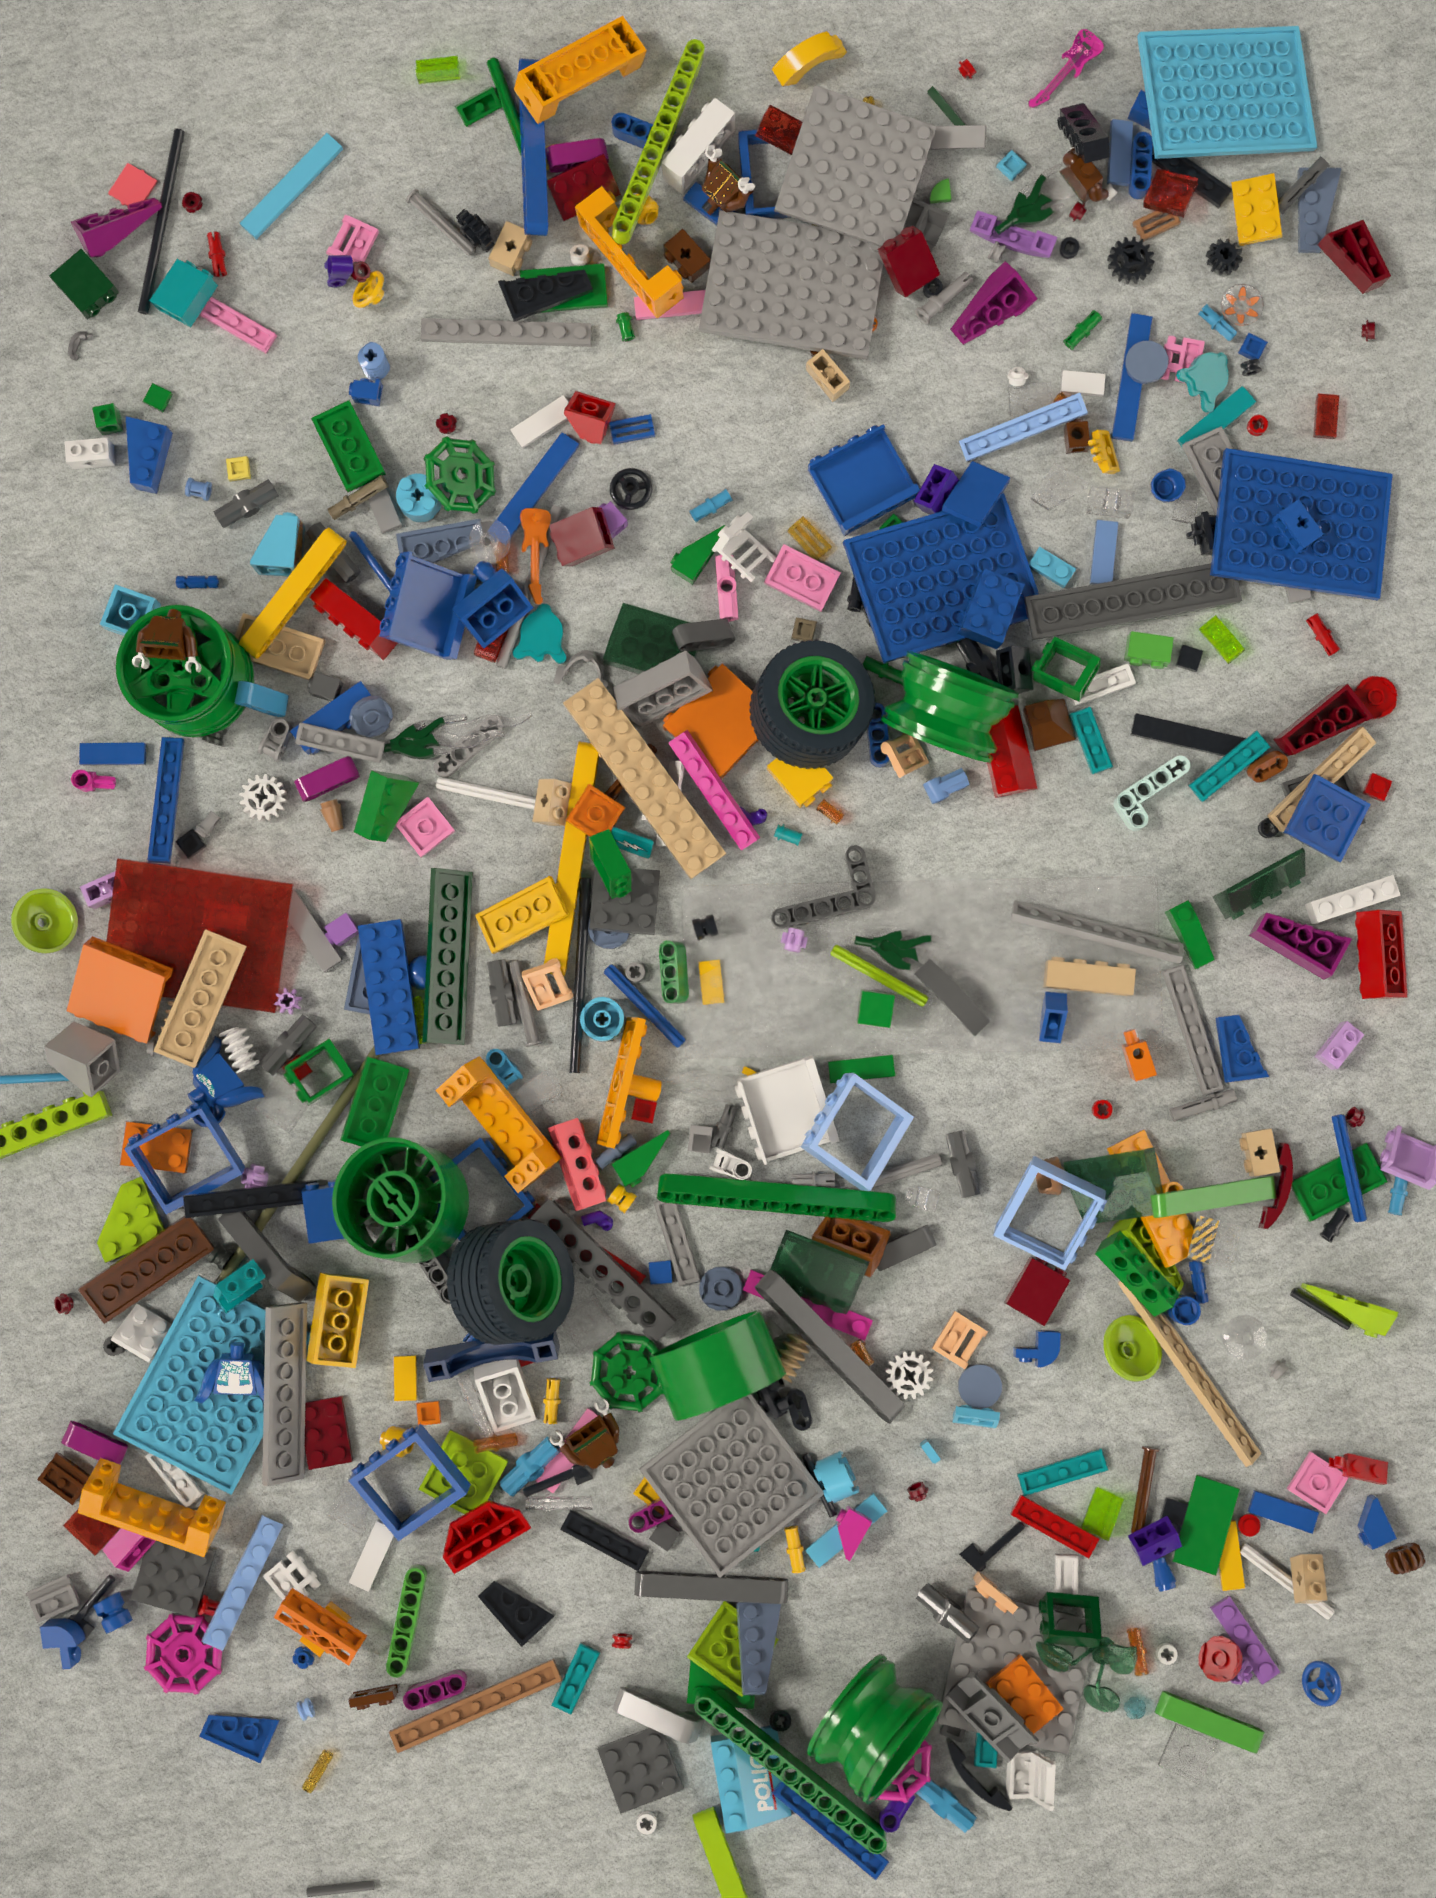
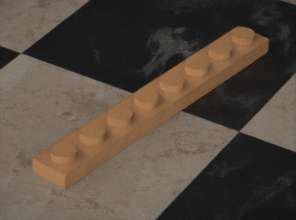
M553 1658L389 1731L390 1737L398 1754L561 1682L562 1677Z

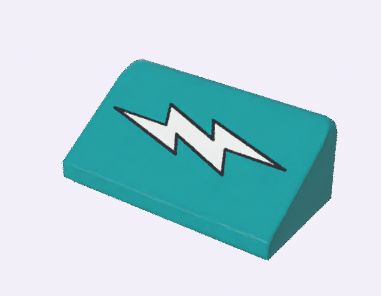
M616 827L612 829L611 834L619 849L647 859L650 858L655 845L653 840Z

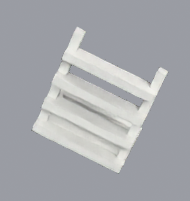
M747 511L741 517L737 515L731 521L729 528L725 526L718 533L720 538L712 551H718L723 556L721 558L723 561L728 560L732 564L731 568L733 570H739L742 573L741 577L743 579L746 577L752 582L755 577L750 572L766 558L773 563L776 557L745 530L753 519V516ZM747 541L753 544L737 560L731 556ZM758 549L762 555L745 569L741 563Z
M1037 1750L1018 1751L1013 1759L1007 1762L1006 1797L1008 1799L1030 1798L1047 1810L1054 1811L1056 1762L1050 1761V1758L1044 1757L1043 1754H1038Z

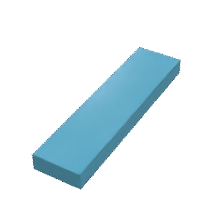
M874 1493L854 1508L872 1520V1524L887 1512V1509ZM837 1523L805 1549L819 1568L843 1549Z

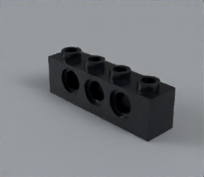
M1085 103L1059 109L1060 117L1057 118L1058 128L1063 131L1065 139L1069 140L1070 146L1074 147L1077 156H1080L1084 163L1110 157L1109 137Z

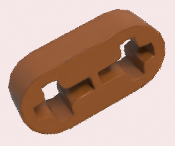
M1272 751L1252 762L1247 768V775L1257 783L1263 782L1282 772L1288 765V758L1280 751Z

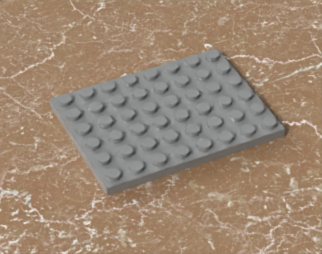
M720 210L699 332L817 352L823 349L829 354L867 360L883 268V261L877 250L879 246L819 226L735 212L726 213Z

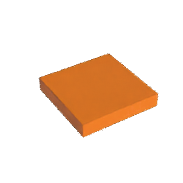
M588 784L565 821L590 837L607 829L611 831L625 807L591 784Z

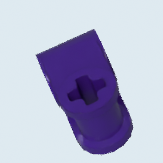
M351 255L328 256L324 267L328 272L329 279L327 280V285L329 287H341L346 284L348 278L353 273Z

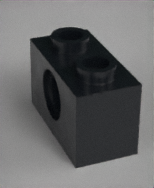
M1009 646L996 650L999 683L1019 694L1034 690L1029 647Z

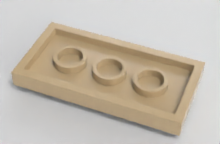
M243 613L235 637L241 640L257 617ZM284 626L261 657L255 659L250 655V658L254 663L309 680L310 677L314 676L325 640Z

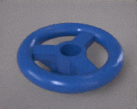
M1313 1661L1305 1667L1302 1674V1685L1307 1697L1313 1703L1322 1707L1335 1704L1339 1700L1342 1691V1684L1337 1671L1324 1661ZM1315 1668H1320L1319 1677L1315 1681L1309 1682L1311 1671ZM1317 1688L1323 1691L1329 1699L1322 1700L1316 1697L1311 1689Z

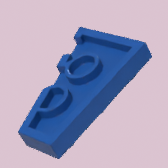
M1232 1015L1215 1018L1225 1083L1269 1077L1267 1071L1261 1065L1258 1053L1255 1052L1250 1042L1251 1038L1240 1016Z
M210 1714L199 1737L261 1763L280 1720Z

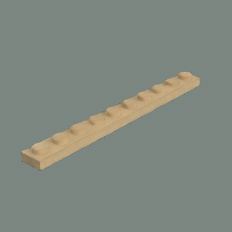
M1119 1281L1118 1285L1123 1293L1128 1297L1148 1329L1158 1340L1160 1346L1181 1373L1199 1402L1224 1435V1438L1236 1452L1238 1458L1245 1467L1252 1465L1262 1453L1164 1313L1154 1317L1128 1288Z

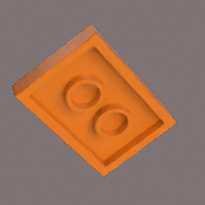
M126 1122L120 1165L135 1167L126 1153L125 1147L130 1137L137 1133L142 1135L148 1132L147 1129L152 1126L151 1124ZM174 1127L139 1147L153 1169L187 1173L193 1130Z
M1021 1654L986 1682L990 1689L993 1688L1023 1718V1724L1033 1734L1064 1709Z

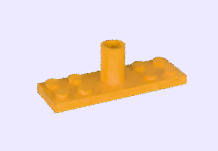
M638 1017L626 1018L596 1141L598 1145L615 1149V1146L619 1144L621 1138L619 1129L621 1123L626 1118V1110L624 1109L628 1095L654 1102L660 1096L662 1087L660 1080L633 1074L636 1059L640 1058L642 1046H640L641 1039L646 1035L647 1031L646 1019Z
M1145 1129L1108 1147L1109 1155L1164 1267H1171L1187 1258L1194 1229L1186 1213L1159 1218L1153 1217L1150 1195L1184 1189L1178 1182H1170Z

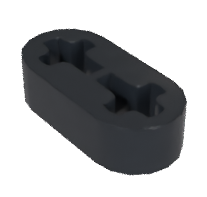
M791 1389L787 1393L791 1398H793V1393L802 1396V1399L799 1400L800 1408H796L795 1402H793L794 1406L789 1409L792 1423L797 1430L805 1431L812 1424L807 1399L801 1389ZM799 1411H802L805 1418L808 1417V1420L805 1421V1426L796 1423V1420L799 1419Z

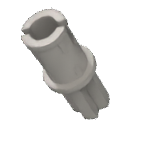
M812 1171V1174H792L791 1184L835 1187V1173L815 1174V1171Z

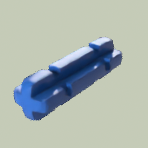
M205 576L176 577L177 588H186L187 586L189 588H207V586L209 588H218L219 585L217 576H208V578Z
M1195 1260L1189 1262V1268L1193 1273L1191 1274L1193 1291L1196 1292V1295H1194L1195 1300L1199 1304L1207 1303L1208 1294L1205 1293L1207 1289L1204 1272H1201V1269H1203L1202 1263Z

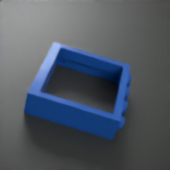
M801 126L738 131L742 178L749 177L748 183H752L748 145L797 141ZM753 193L748 197L745 205L746 215L771 219L791 218L790 216L775 212V207L754 208Z
M205 1101L200 1104L196 1102L189 1105L185 1109L186 1111L180 1115L178 1113L172 1114L166 1119L167 1122L161 1125L156 1123L147 1129L148 1132L142 1135L140 1133L133 1135L128 1139L129 1142L125 1147L126 1153L166 1215L184 1206L183 1195L210 1192L242 1175L245 1165ZM200 1114L231 1165L171 1197L139 1146Z
M479 1138L452 1160L458 1165L480 1147L525 1205L506 1221L520 1219L535 1207L533 1202L536 1200L528 1190L526 1192L523 1190L519 1193L516 1192L504 1177L509 1172L506 1169L509 1166L502 1156L497 1157L493 1152L495 1147L488 1138L485 1141L483 1138ZM437 1172L429 1177L433 1183L439 1180ZM438 1204V1210H437L438 1214H439L440 1206H441V1205H439V1204ZM464 1228L458 1237L459 1241L467 1233Z
M422 1424L415 1428H408L400 1439H392L385 1446L386 1449L381 1452L379 1450L375 1451L366 1463H358L357 1467L351 1470L353 1473L348 1480L398 1541L465 1496L471 1485ZM416 1442L452 1487L401 1522L364 1477Z

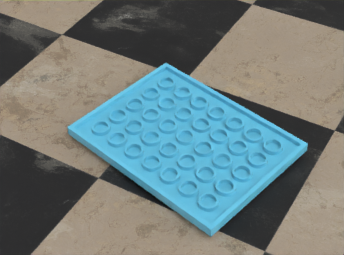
M1299 26L1140 32L1137 35L1155 159L1314 151L1317 148Z
M198 1275L113 1435L232 1495L263 1437L264 1401L260 1398L258 1392L256 1395L213 1394L212 1391L209 1398L202 1404L194 1401L199 1393L208 1366L213 1360L221 1358L222 1353H230L232 1342H243L244 1354H254L255 1360H259L265 1366L266 1309L246 1299L226 1314L213 1297L216 1283ZM307 1331V1338H306V1355H307V1351H308L309 1338H310V1332H309V1331Z

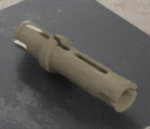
M380 475L353 494L345 495L343 500L327 508L329 514L336 520L343 514L356 510L358 505L389 487L386 479Z

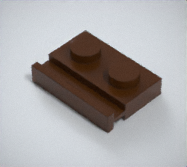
M57 1452L37 1480L68 1503L74 1505L80 1498L82 1489L90 1474Z
M397 1684L355 1691L348 1699L350 1708L356 1707L357 1710L369 1708L370 1704L379 1703V1706L391 1704L392 1700L397 1696L398 1686Z

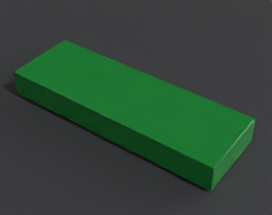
M893 1055L828 1062L830 1084L837 1083V1080H841L845 1073H855L863 1080L895 1077Z

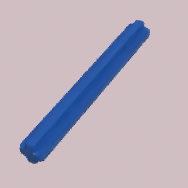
M613 964L604 970V974L676 1048H679L686 1041L679 1031Z
M1343 1114L1332 1116V1122L1355 1222H1364L1367 1220L1345 1116Z

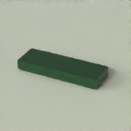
M932 86L927 91V94L954 126H966V123L945 98Z

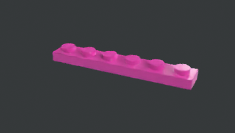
M688 730L671 740L669 745L740 850L757 841L760 836Z
M750 1270L743 1291L763 1298L756 1291L755 1286L764 1275ZM790 1286L828 1326L865 1341L873 1322L872 1319Z

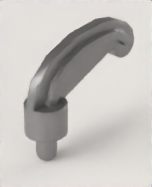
M80 331L71 337L68 353L72 360H78L76 351L80 341L93 337L92 333Z

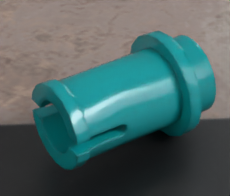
M778 824L774 837L778 841L782 839L798 846L803 833L785 827V824H782V826Z

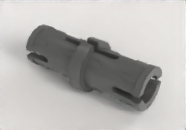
M725 1104L720 1122L716 1123L717 1130L710 1145L724 1150L728 1134L733 1130L731 1126L738 1108L732 1107L731 1109L730 1105Z

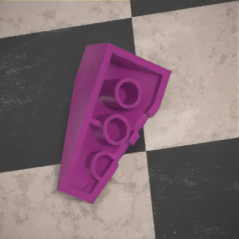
M156 198L131 203L127 206L128 209L125 210L112 208L106 215L98 216V213L89 214L71 221V224L85 252L90 257L97 258L105 255V252L114 248L162 208L161 203Z
M1005 261L987 278L950 330L964 345L986 333L987 329L995 325L1000 326L1004 323V320L1022 314L1038 298L1018 272Z

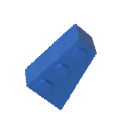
M126 416L130 483L136 490L157 494L173 433L165 425Z

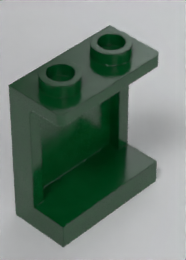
M82 249L78 250L49 275L56 286L61 289L87 320L97 316L101 308L106 304L112 303L119 294L113 283Z

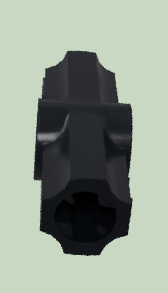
M965 638L956 643L966 662L965 666L968 671L999 683L993 673L994 669L990 659L986 654H983L976 641Z

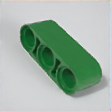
M666 940L659 947L662 998L667 1003L682 1004L689 997L686 948L681 942ZM672 946L674 947L673 955L671 954ZM673 968H675L676 974L674 977L672 975ZM675 989L677 990V997H676V998H674V991H675Z

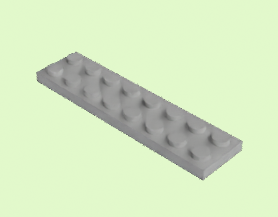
M305 1302L266 1307L262 1485L265 1486L304 1479L307 1303Z

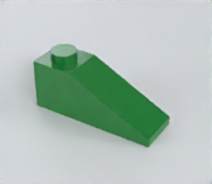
M726 525L683 548L680 554L676 553L670 562L672 564L671 571L694 585L715 553L712 549L720 538L718 533Z
M1189 900L1165 912L1180 943L1184 944V950L1195 970L1215 960L1201 923Z
M666 1130L612 1163L613 1168L625 1187L630 1185L633 1188L642 1182L641 1177L646 1174L671 1134L669 1130Z

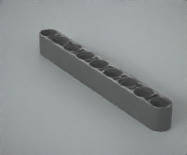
M769 1270L755 1286L756 1291L882 1420L891 1424L905 1407L904 1403L777 1273Z

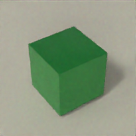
M861 989L857 1023L891 1028L895 1000L894 993Z

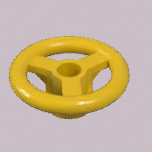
M380 271L370 272V277L365 282L358 283L352 297L355 307L363 308L370 303L376 305L382 300L384 296V291L382 290L384 276Z

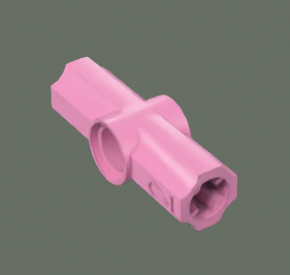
M720 554L715 556L720 619H728L731 622L739 619L735 570L731 568L732 564L728 560L723 561L721 559L723 556ZM725 584H729L733 588L732 590L725 592L721 589V587Z

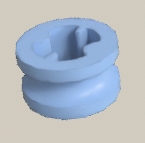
M308 1697L304 1699V1702L298 1701L296 1703L298 1713L303 1721L307 1720L308 1716L311 1718L315 1716L313 1704Z

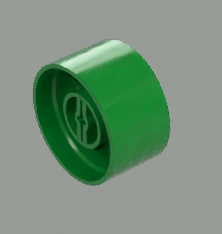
M395 1137L382 1138L360 1147L342 1166L333 1189V1214L343 1237L361 1253L400 1263H421L438 1257L457 1240L468 1216L469 1192L461 1170L446 1154L407 1139ZM406 1151L405 1169L395 1171L390 1157ZM426 1156L427 1159L425 1160L423 1165H421L422 1158ZM384 1166L386 1172L381 1174V1168ZM433 1167H435L440 1179L436 1183H433L427 1176ZM369 1179H371L373 1183L368 1190L367 1199H363L365 1188ZM408 1180L411 1183L415 1195L406 1189L402 1181ZM438 1204H439V1205H441V1206H440V1211H439L438 1217H437L436 1222H435L433 1219L435 1218V1215H436L437 1210H438ZM388 1208L392 1209L401 1221L395 1222L391 1218ZM367 1210H368L369 1213H370V1216H369V1217L366 1216V1211H367ZM375 1221L385 1227L376 1242L372 1240L366 1229V1226ZM416 1234L419 1243L406 1250V1236ZM396 1240L395 1250L393 1251L392 1244Z
M761 1310L748 1312L676 1341L649 1356L675 1421L688 1419L727 1405L776 1382L786 1375Z

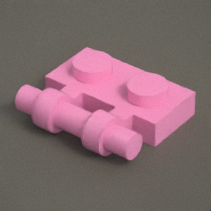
M1168 336L1167 343L1164 344V349L1168 355V368L1161 379L1168 380L1170 372L1177 373L1180 369L1188 368L1197 356L1203 354L1205 341L1184 337L1182 344L1177 345L1175 344L1176 337ZM1173 354H1180L1178 364L1172 363Z

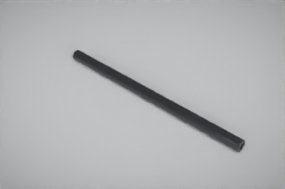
M175 128L160 197L162 208L157 212L138 307V313L148 315L151 303L149 300L153 293L185 131Z
M580 878L569 1073H580L583 1029L580 1023V1015L584 1008L591 878Z

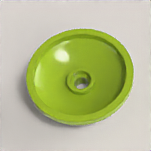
M41 888L26 893L17 901L11 915V926L15 937L24 947L36 953L48 954L65 948L72 941L77 931L78 917L75 907L65 895L53 889ZM39 919L44 921L43 927L38 925Z
M1125 1315L1116 1318L1109 1324L1104 1334L1103 1347L1111 1368L1120 1377L1132 1382H1140L1152 1377L1161 1364L1162 1348L1153 1333L1148 1329L1144 1320L1137 1316Z

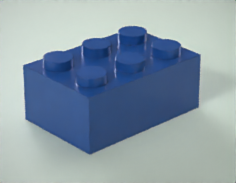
M984 568L978 576L957 634L997 650L1004 642L1025 584Z

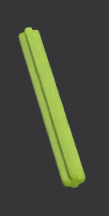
M835 945L830 953L833 957L921 1007L927 1003L929 998L927 995L841 946Z

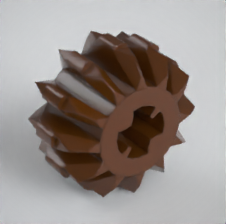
M1417 1543L1400 1544L1397 1547H1393V1549H1389L1385 1554L1387 1566L1396 1575L1410 1573L1418 1568H1422L1426 1562L1423 1550H1421L1420 1545Z

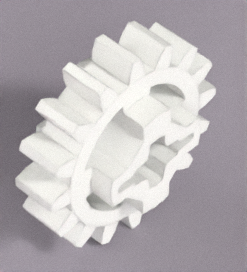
M257 774L255 775V781L249 778L247 779L249 785H242L245 793H239V796L243 797L244 800L239 803L242 806H246L243 810L246 814L251 812L250 818L254 819L257 816L258 820L262 822L263 818L266 817L268 821H271V815L279 817L277 811L285 810L281 805L288 801L283 798L287 791L280 790L283 784L281 782L276 784L277 779L275 777L269 780V776L264 774L263 779H261ZM259 785V788H257L255 791H252L256 786ZM270 785L274 787L277 795L270 792ZM265 794L266 796H268V798L263 799L262 803V801L259 800V797H263ZM250 801L256 803L257 811L253 809ZM275 804V805L273 806V808H271L270 810H268V808H269L271 805Z
M903 1351V1357L895 1354L896 1361L889 1360L888 1363L892 1367L891 1369H885V1372L890 1374L885 1380L892 1382L889 1389L896 1388V1396L903 1393V1398L907 1399L908 1394H911L912 1398L916 1399V1393L923 1396L922 1389H930L927 1381H933V1378L928 1376V1374L932 1373L933 1369L926 1367L930 1363L928 1360L922 1362V1354L915 1357V1351H911L910 1356H908L906 1351ZM912 1360L916 1361L918 1364H915L914 1366L907 1365L905 1361ZM899 1366L900 1373L895 1379V1370ZM903 1367H905L910 1372L914 1371L912 1376L915 1383H913L912 1380H910L909 1378L904 1379L906 1373ZM923 1371L924 1377L922 1383L920 1384L918 1382L919 1374ZM905 1384L912 1385L914 1389L907 1390L900 1386Z

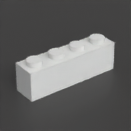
M1394 875L1312 901L1305 904L1310 922L1313 925L1401 895Z

